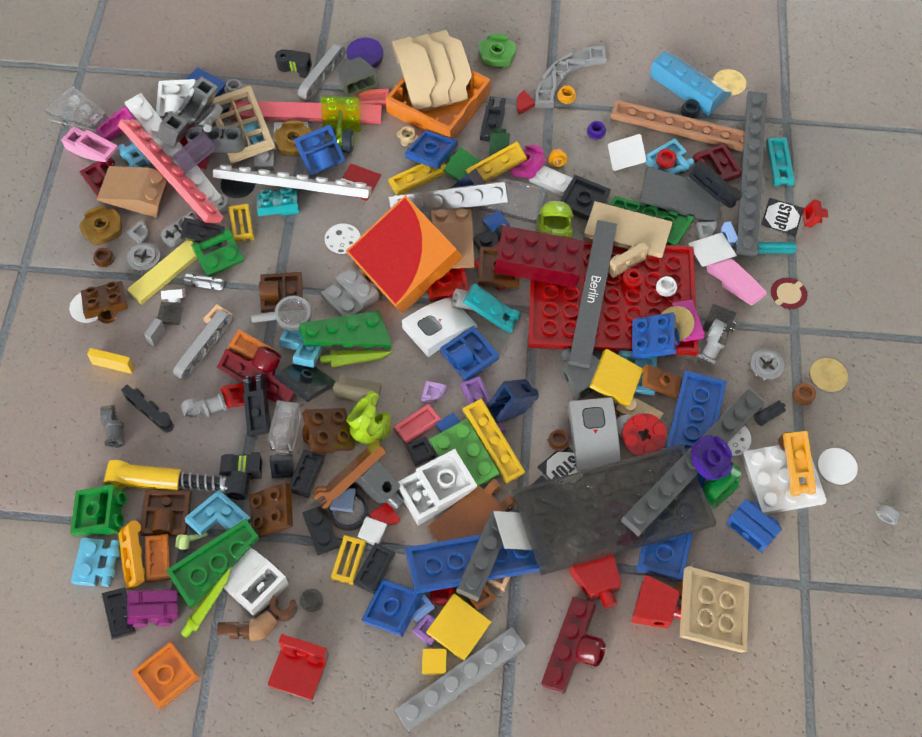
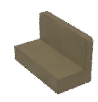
M339 376L338 383H334L333 386L335 398L358 402L361 398H364L369 391H374L380 396L382 388L381 383Z

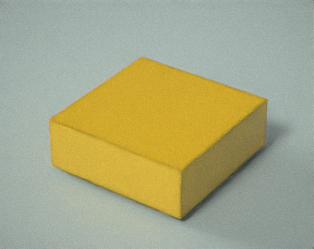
M423 649L422 674L445 675L447 649Z

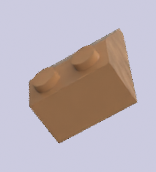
M109 166L97 200L157 218L168 181L158 170L152 168Z
M471 208L431 210L432 224L463 256L452 268H474Z

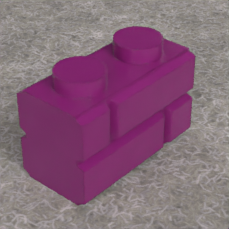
M177 589L128 591L127 624H133L135 628H143L150 623H157L159 627H167L176 622L178 617Z

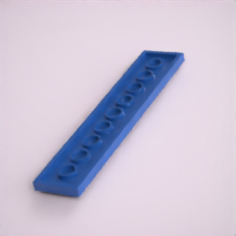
M687 370L684 371L658 481L718 421L727 381ZM700 473L646 528L636 570L674 581L683 580L684 568L687 563L705 477Z

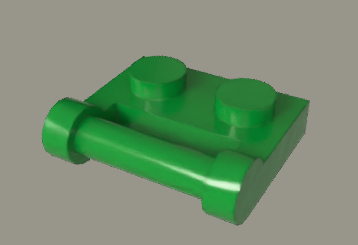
M229 228L223 230V233L203 242L191 244L206 276L216 275L244 262V257ZM227 240L229 245L203 255V250Z

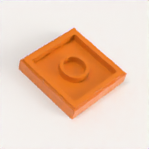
M171 641L131 671L159 710L163 709L200 679Z

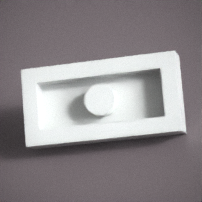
M543 166L536 172L535 177L529 179V182L563 196L573 178Z

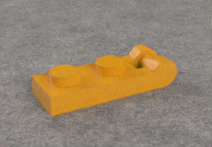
M808 432L783 434L791 496H800L801 493L815 494L816 484ZM800 477H805V484H800Z
M135 520L130 521L118 533L126 589H135L145 582V569L142 566L141 559L142 548L139 545L138 538L141 525Z

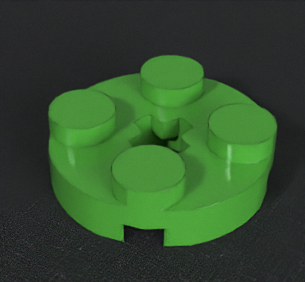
M491 34L479 44V57L485 66L508 67L515 58V43L508 40L506 35Z

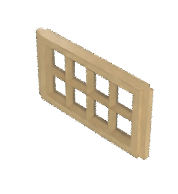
M251 85L214 98L211 105L216 102L220 106L231 103L233 107L232 111L219 115L215 120L217 127H224L222 119L236 115L238 122L225 127H240L243 133L242 136L248 146L239 153H227L231 164L275 148ZM248 97L250 104L237 109L235 101ZM253 109L254 117L241 120L239 113ZM258 121L260 128L246 133L244 125ZM262 133L265 141L251 145L249 137Z

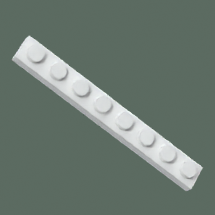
M142 93L125 101L126 107L134 118L140 122L141 127L151 134V138L162 147V150L173 159V162L184 171V174L195 183V186L206 195V198L215 206L223 202L220 194L179 142L172 148L156 138L162 119Z
M220 164V167L213 169V177L364 198H368L372 191V187L367 186L363 182H355V185L347 184L346 180L331 182L325 177L309 179L308 175L298 174L297 177L289 176L287 172L271 174L270 170L259 169L256 172L251 171L249 167L234 169L232 165Z

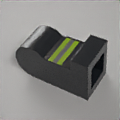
M282 49L275 54L278 70L282 72H297L301 78H307L312 67L310 53Z
M260 452L222 455L219 474L227 476L231 471H241L248 473L251 479H262L263 459Z

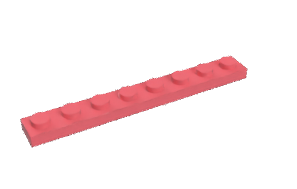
M121 119L118 124L121 130L203 221L207 223H220L223 215L218 211V208L206 198V195L195 186V183L184 174V171L151 138V134L141 127L140 122L134 119Z

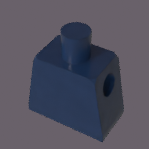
M526 379L504 381L486 406L495 422L500 423L525 413L533 401L538 399L539 393L537 389L532 388Z

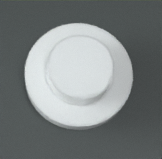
M666 276L658 280L656 290L660 295L669 297L676 293L677 284L673 278Z

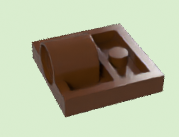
M302 272L260 274L259 295L261 313L275 312L277 304L285 297L299 296L303 298ZM296 302L288 303L282 307L279 313L303 311V305Z
M112 281L105 285L92 286L81 290L85 319L98 317L100 322L110 324L116 320L118 311L128 309L122 281Z
M345 408L304 410L302 415L305 424L302 429V437L306 444H310L311 452L353 450L355 444L350 434V425L346 421L347 414Z
M284 482L250 494L251 526L259 538L293 527L291 484Z
M145 490L140 535H187L188 524L185 522V517L190 514L191 491Z

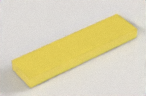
M186 240L131 285L127 289L128 293L143 305L197 260L191 244L194 242Z

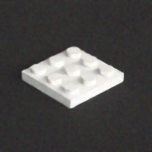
M779 445L742 452L741 457L756 503L761 507V511L765 515L826 503L827 500L813 459L812 465L816 493L810 495L801 493L800 496H791L786 453L780 449ZM805 477L799 478L800 484H805Z

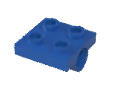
M330 125L294 139L309 177L346 161ZM328 130L329 134L333 135V141L324 144L325 131ZM334 144V148H333V149L327 147V146H329V145Z
M674 312L633 319L632 356L635 360L676 353V345H679L680 337L676 327Z
M474 326L440 348L441 354L464 381L471 379L499 360V354Z

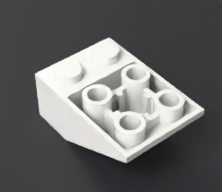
M250 548L231 568L224 589L256 618L270 605L273 595L277 598L289 584L286 576L253 548Z

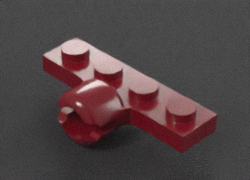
M260 346L257 348L253 359L249 361L231 349H225L217 366L221 371L243 384L244 378L251 376L255 391L257 390L256 376L264 374L267 385V398L285 409L290 408L296 396V393L275 379V371L281 361V355L277 351L269 347Z
M572 597L541 682L543 687L565 693L577 663H584L594 667L601 664L605 655L606 644L602 638L587 634L596 608L595 602Z

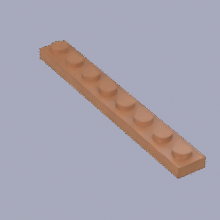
M616 100L611 114V119L714 145L725 144L727 148L743 151L744 131L620 100Z

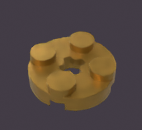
M286 121L282 124V127L274 132L275 146L283 156H299L300 154L294 141L289 139L292 136H296V138L311 133L312 130L301 121Z
M98 206L88 210L84 214L85 218L80 222L83 236L96 246L108 243L122 234V221L119 214L114 209H106V206ZM99 223L105 224V226L98 228Z

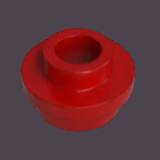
M636 268L627 269L623 274V281L629 288L640 286L644 279L643 273Z

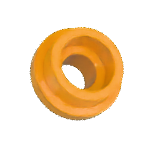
M563 86L558 91L557 98L561 103L570 104L575 101L576 92L571 86Z
M561 149L552 150L548 156V162L552 167H561L568 160L567 154Z

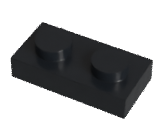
M184 217L180 239L200 243L223 233L225 226ZM222 242L214 246L221 247Z
M322 505L302 512L317 555L339 548L326 510L322 508Z

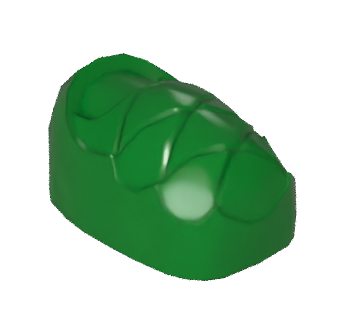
M733 463V468L727 476L719 480L708 479L702 489V495L712 508H717L737 490L742 474L740 467Z

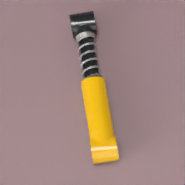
M110 460L103 484L105 486L114 484L121 489L136 487L181 491L183 487V489L190 488L191 490L197 488L199 491L206 489L208 492L210 490H214V492L220 490L228 498L245 500L248 496L251 476L241 471H231L229 475H221L220 477H215V475L207 476V474L201 476L199 473L192 475L191 472L184 474L182 469L130 465L124 461Z

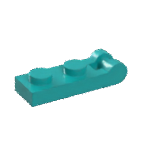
M787 137L767 138L766 147L772 175V186H780V184L793 186L794 173Z
M475 283L470 287L463 300L464 304L507 333L513 332L515 322L521 317L519 311L509 308ZM503 315L508 318L507 321L502 318Z

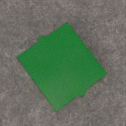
M460 147L456 154L450 157V161L443 171L459 181L468 174L466 169L479 163L480 160Z

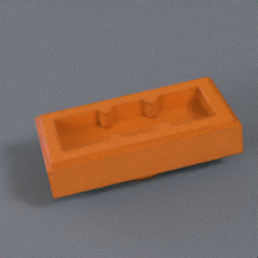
M238 329L228 345V349L249 361L253 359L258 347L273 348Z
M168 534L145 537L147 583L171 580L166 572L170 568V536Z

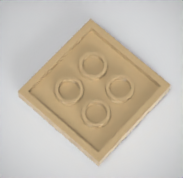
M690 566L684 568L680 637L740 653L746 652L750 583Z

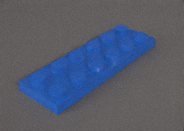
M538 524L529 526L536 550L505 549L502 544L487 581L549 570L551 565ZM481 534L406 547L405 554L415 594L459 586Z

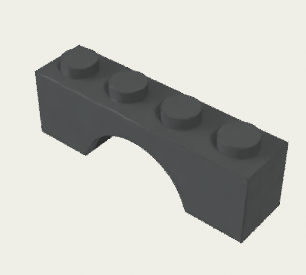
M201 76L191 87L188 96L175 113L170 111L160 123L156 138L174 148L184 137L186 131L195 124L214 101L218 86Z

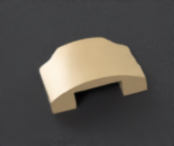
M447 30L433 34H425L414 38L406 37L392 41V47L397 63L400 64L412 108L423 113L468 100L466 87L472 78V73L460 40L450 37Z

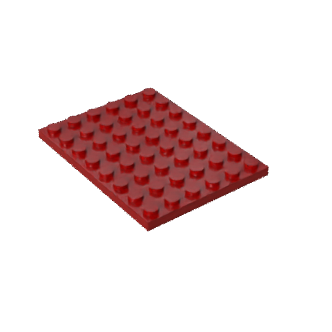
M584 241L580 271L575 288L530 280L528 348L564 350L572 348L593 242ZM613 245L611 259L618 254L621 255L627 252L628 249ZM666 245L662 258L647 254L644 261L631 267L640 270L644 275L642 284L636 288H629L625 285L623 281L624 272L614 278L608 273L593 351H604L606 349L612 352L632 351L633 319L660 315L663 311L670 308L672 303L693 300L696 308L693 246ZM666 276L673 278L677 284L676 293L669 297L660 295L656 290L658 280ZM698 340L680 341L679 345H676V353L669 355L697 356L699 352Z

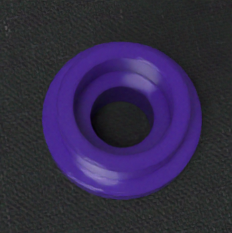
M593 121L587 128V134L592 139H601L606 134V127L600 121Z

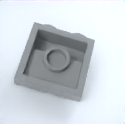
M351 266L336 277L337 281L321 292V297L339 316L363 313L378 302L379 288L373 281L369 283L365 279L366 275L361 268L355 269Z

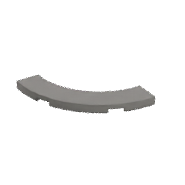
M605 45L582 48L581 51L568 53L554 62L543 74L537 87L535 108H554V98L559 86L572 73L591 65L606 64Z

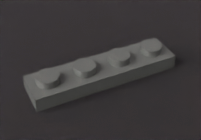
M493 511L488 518L456 591L477 602L503 544Z

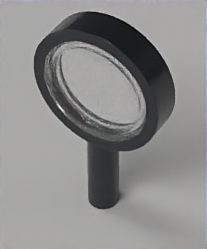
M356 483L349 486V489H356L353 512L335 511L329 508L333 524L341 530H356L363 525L365 518L368 517L367 503L361 495L357 494L358 485Z

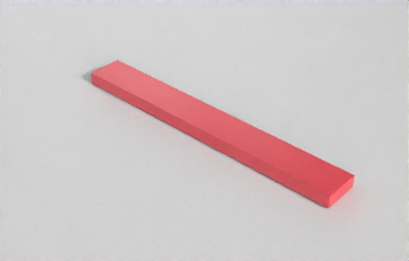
M235 101L237 109L250 104V101ZM257 101L265 121L297 120L301 122L381 124L382 105ZM230 103V110H229V111H232V110H233V107H232V105H231V103ZM253 109L239 113L241 120L255 116ZM236 115L229 117L230 120H237Z

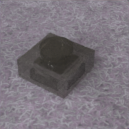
M161 302L157 319L161 320L163 324L180 325L183 311L182 303Z

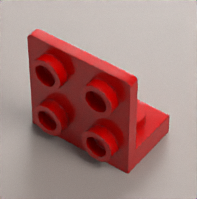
M281 634L278 641L281 650L269 678L268 686L313 700L329 657L328 650L325 647Z

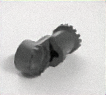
M114 405L102 406L100 408L101 421L107 435L104 444L108 448H113L114 446L115 448L117 446L120 448L125 445V440L122 438L124 423L117 421V418H115L117 415H115L116 411L114 412L116 410Z

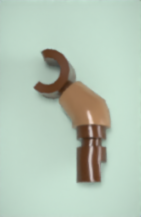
M273 595L270 600L271 610L269 612L266 610L258 617L250 619V621H243V624L239 622H218L217 635H229L230 639H239L240 636H243V639H250V641L265 639L278 624L277 620L288 621L295 616L297 612L295 599L291 600L286 610H278L277 605L279 602Z

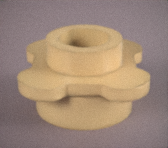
M405 126L397 132V137L400 138L401 145L403 146L411 144L418 138L415 135L414 128L410 126Z

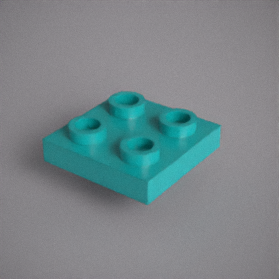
M285 187L279 191L264 190L258 193V216L280 213L281 216L300 214L296 188Z

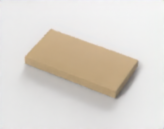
M595 201L583 237L594 238L597 220L616 223L617 227L613 245L629 249L634 245L637 246L644 242L648 247V255L662 258L673 222Z

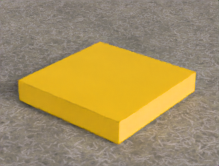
M606 349L603 351L589 387L607 397H612L614 401L627 407L632 401L643 368Z
M453 594L426 633L459 659L465 661L491 624V621L456 594Z

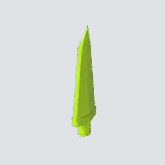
M330 350V355H320L321 364L331 363L332 367L382 359L393 351Z
M231 567L218 580L191 615L188 616L186 619L187 624L180 632L184 637L188 638L193 630H198L226 585Z

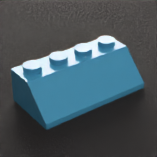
M664 51L652 62L650 72L652 79L683 100L696 101L699 104L700 111L708 117L732 94L731 91L674 53Z

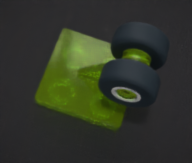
M321 96L323 127L330 125L339 146H342V151L351 153L354 145L353 132H361L360 98ZM328 130L325 131L324 144L333 141V135L331 136ZM334 144L329 145V146H327V147L333 149V148H334Z

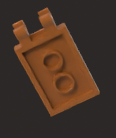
M376 439L334 477L327 486H318L314 489L315 500L320 496H324L321 500L323 509L327 508L334 498L336 499L386 453L383 444Z
M493 479L484 490L478 485L477 488L463 497L427 526V528L438 542L480 535L492 511L509 512L515 507L514 503L516 501L511 495H508L499 503L494 495L501 490L499 488L501 484L496 479Z

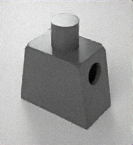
M361 57L352 60L344 58L336 67L346 98L379 86L376 69Z
M567 348L560 355L565 362L561 368V376L574 398L578 401L594 391L589 386L600 360L592 355L590 369L568 365L571 349Z
M378 460L354 482L378 504L387 502L393 509H396L404 501L396 493L400 488V484Z

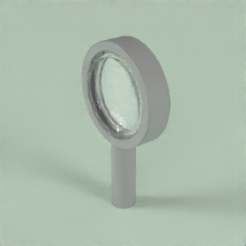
M217 102L212 104L204 111L194 126L203 127L205 132H210L212 123L222 113L223 108Z
M288 296L277 304L275 312L251 314L252 323L276 320L284 330L299 331V323L310 322L311 309L305 299L299 296Z

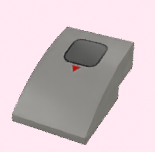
M613 398L569 401L570 433L577 472L620 468V448Z

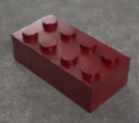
M503 225L494 273L575 288L580 271L584 241Z

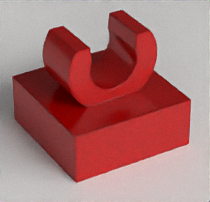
M816 199L803 209L804 226L811 228L816 223H822L823 217H829L828 210L822 208L821 201Z

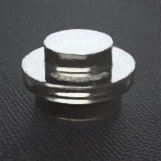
M317 589L304 591L300 597L301 607L307 612L318 611L323 605L321 592Z

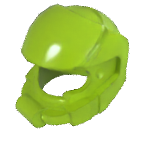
M561 201L545 203L538 214L537 232L572 238L573 228L571 227V219L574 216L570 206Z
M369 391L364 398H361L346 419L350 425L352 437L365 445L371 444L376 439L379 441L386 439L391 430L392 421L389 412H381L376 415L375 406L379 395L374 391Z

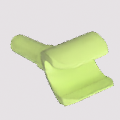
M207 532L202 536L198 533L194 535L180 534L176 537L175 547L189 549L190 541L207 537L208 534Z

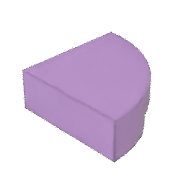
M426 381L421 403H431L439 400L445 394L447 385Z

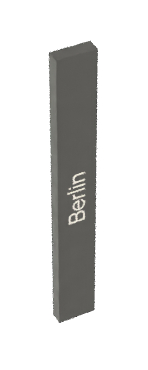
M597 220L568 365L590 369L616 233V223Z

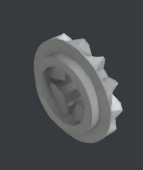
M140 243L131 248L127 260L133 270L136 269L140 272L143 270L150 271L152 267L157 265L158 261H161L160 251L151 243ZM147 253L148 258L142 262L141 258Z
M771 349L758 350L750 360L751 370L755 372V376L762 377L763 381L766 379L773 381L775 378L780 377L785 368L781 355ZM772 361L770 368L763 369L764 363L767 364Z

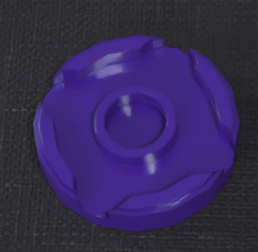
M366 37L352 41L346 51L348 59L352 60L361 57L372 67L374 66V68L382 62L384 56L382 45L378 41Z
M706 435L694 443L691 452L692 461L696 470L703 477L710 480H719L730 473L733 468V463H731L733 456L732 451L724 440L717 436Z

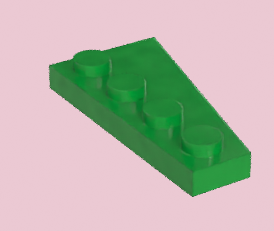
M614 196L609 204L673 222L666 245L678 246L694 220L693 216L687 215V217L677 215L678 212L669 211L668 213L658 210V207L651 205L650 207L642 206L640 202Z
M379 310L299 323L298 327L304 345L331 347L332 344L343 345V347L359 345L364 346V348L381 346L383 349H391L392 346Z
M245 518L166 570L191 610L214 587L231 566L233 567L259 540V537Z

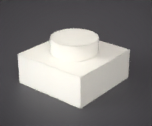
M185 289L161 291V298L168 299V303L181 302L180 298L186 297Z

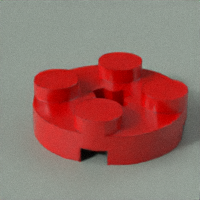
M649 413L636 414L625 422L621 433L626 449L638 457L655 455L663 448L666 442V426L658 417ZM646 429L649 439L641 441V436L638 433Z

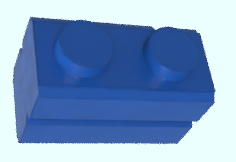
M747 499L743 501L726 522L730 528L761 553L782 530L779 522L774 517H768L761 511V507L757 503L749 502Z

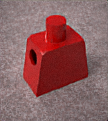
M612 549L571 564L569 572L588 601L600 598L605 609L612 608L618 604L613 593L619 591L621 580Z
M645 575L631 622L669 628L673 618L681 620V605L677 604L680 592Z

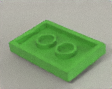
M468 419L429 439L438 457L455 449L477 486H482L500 476L499 471Z

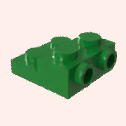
M112 484L76 491L70 534L82 536L95 533L99 536L119 533L120 526L124 524L122 505L127 502L124 490Z

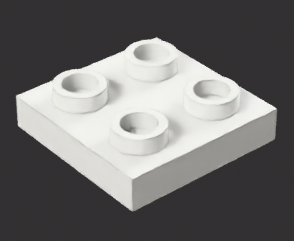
M195 79L159 81L156 113L159 117L163 119L170 111L175 113L185 101L191 87L197 81Z

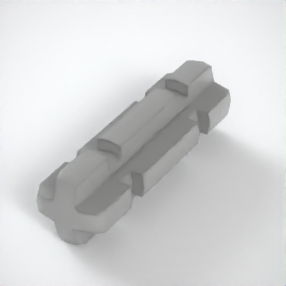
M186 273L184 276L185 285L193 286L195 284L196 287L209 289L214 287L215 290H223L225 282L223 278L215 277L213 279L211 276L198 274L194 276L192 273Z

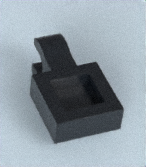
M500 225L494 232L490 228L473 237V243L478 250L480 247H493L500 241L503 225H506Z

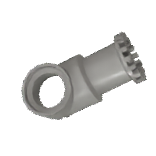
M718 319L714 320L707 334V344L703 352L698 355L700 358L707 359L708 362L716 364L715 359L719 351L725 347V345L718 341L722 333H724L722 330L726 329L724 328L727 325L726 323Z
M221 392L217 396L206 400L204 398L200 400L191 398L181 404L182 412L187 419L189 417L192 419V416L196 418L195 416L198 417L203 413H206L208 418L212 413L222 409L224 411L228 410L225 401L222 402L224 398Z

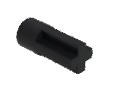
M778 400L755 414V421L760 426L766 424L786 411L784 408L786 407L785 404Z

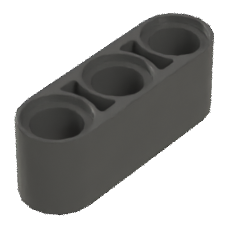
M192 127L185 134L192 151L195 153H239L246 147L242 133L237 127H212L210 132H205L203 127Z

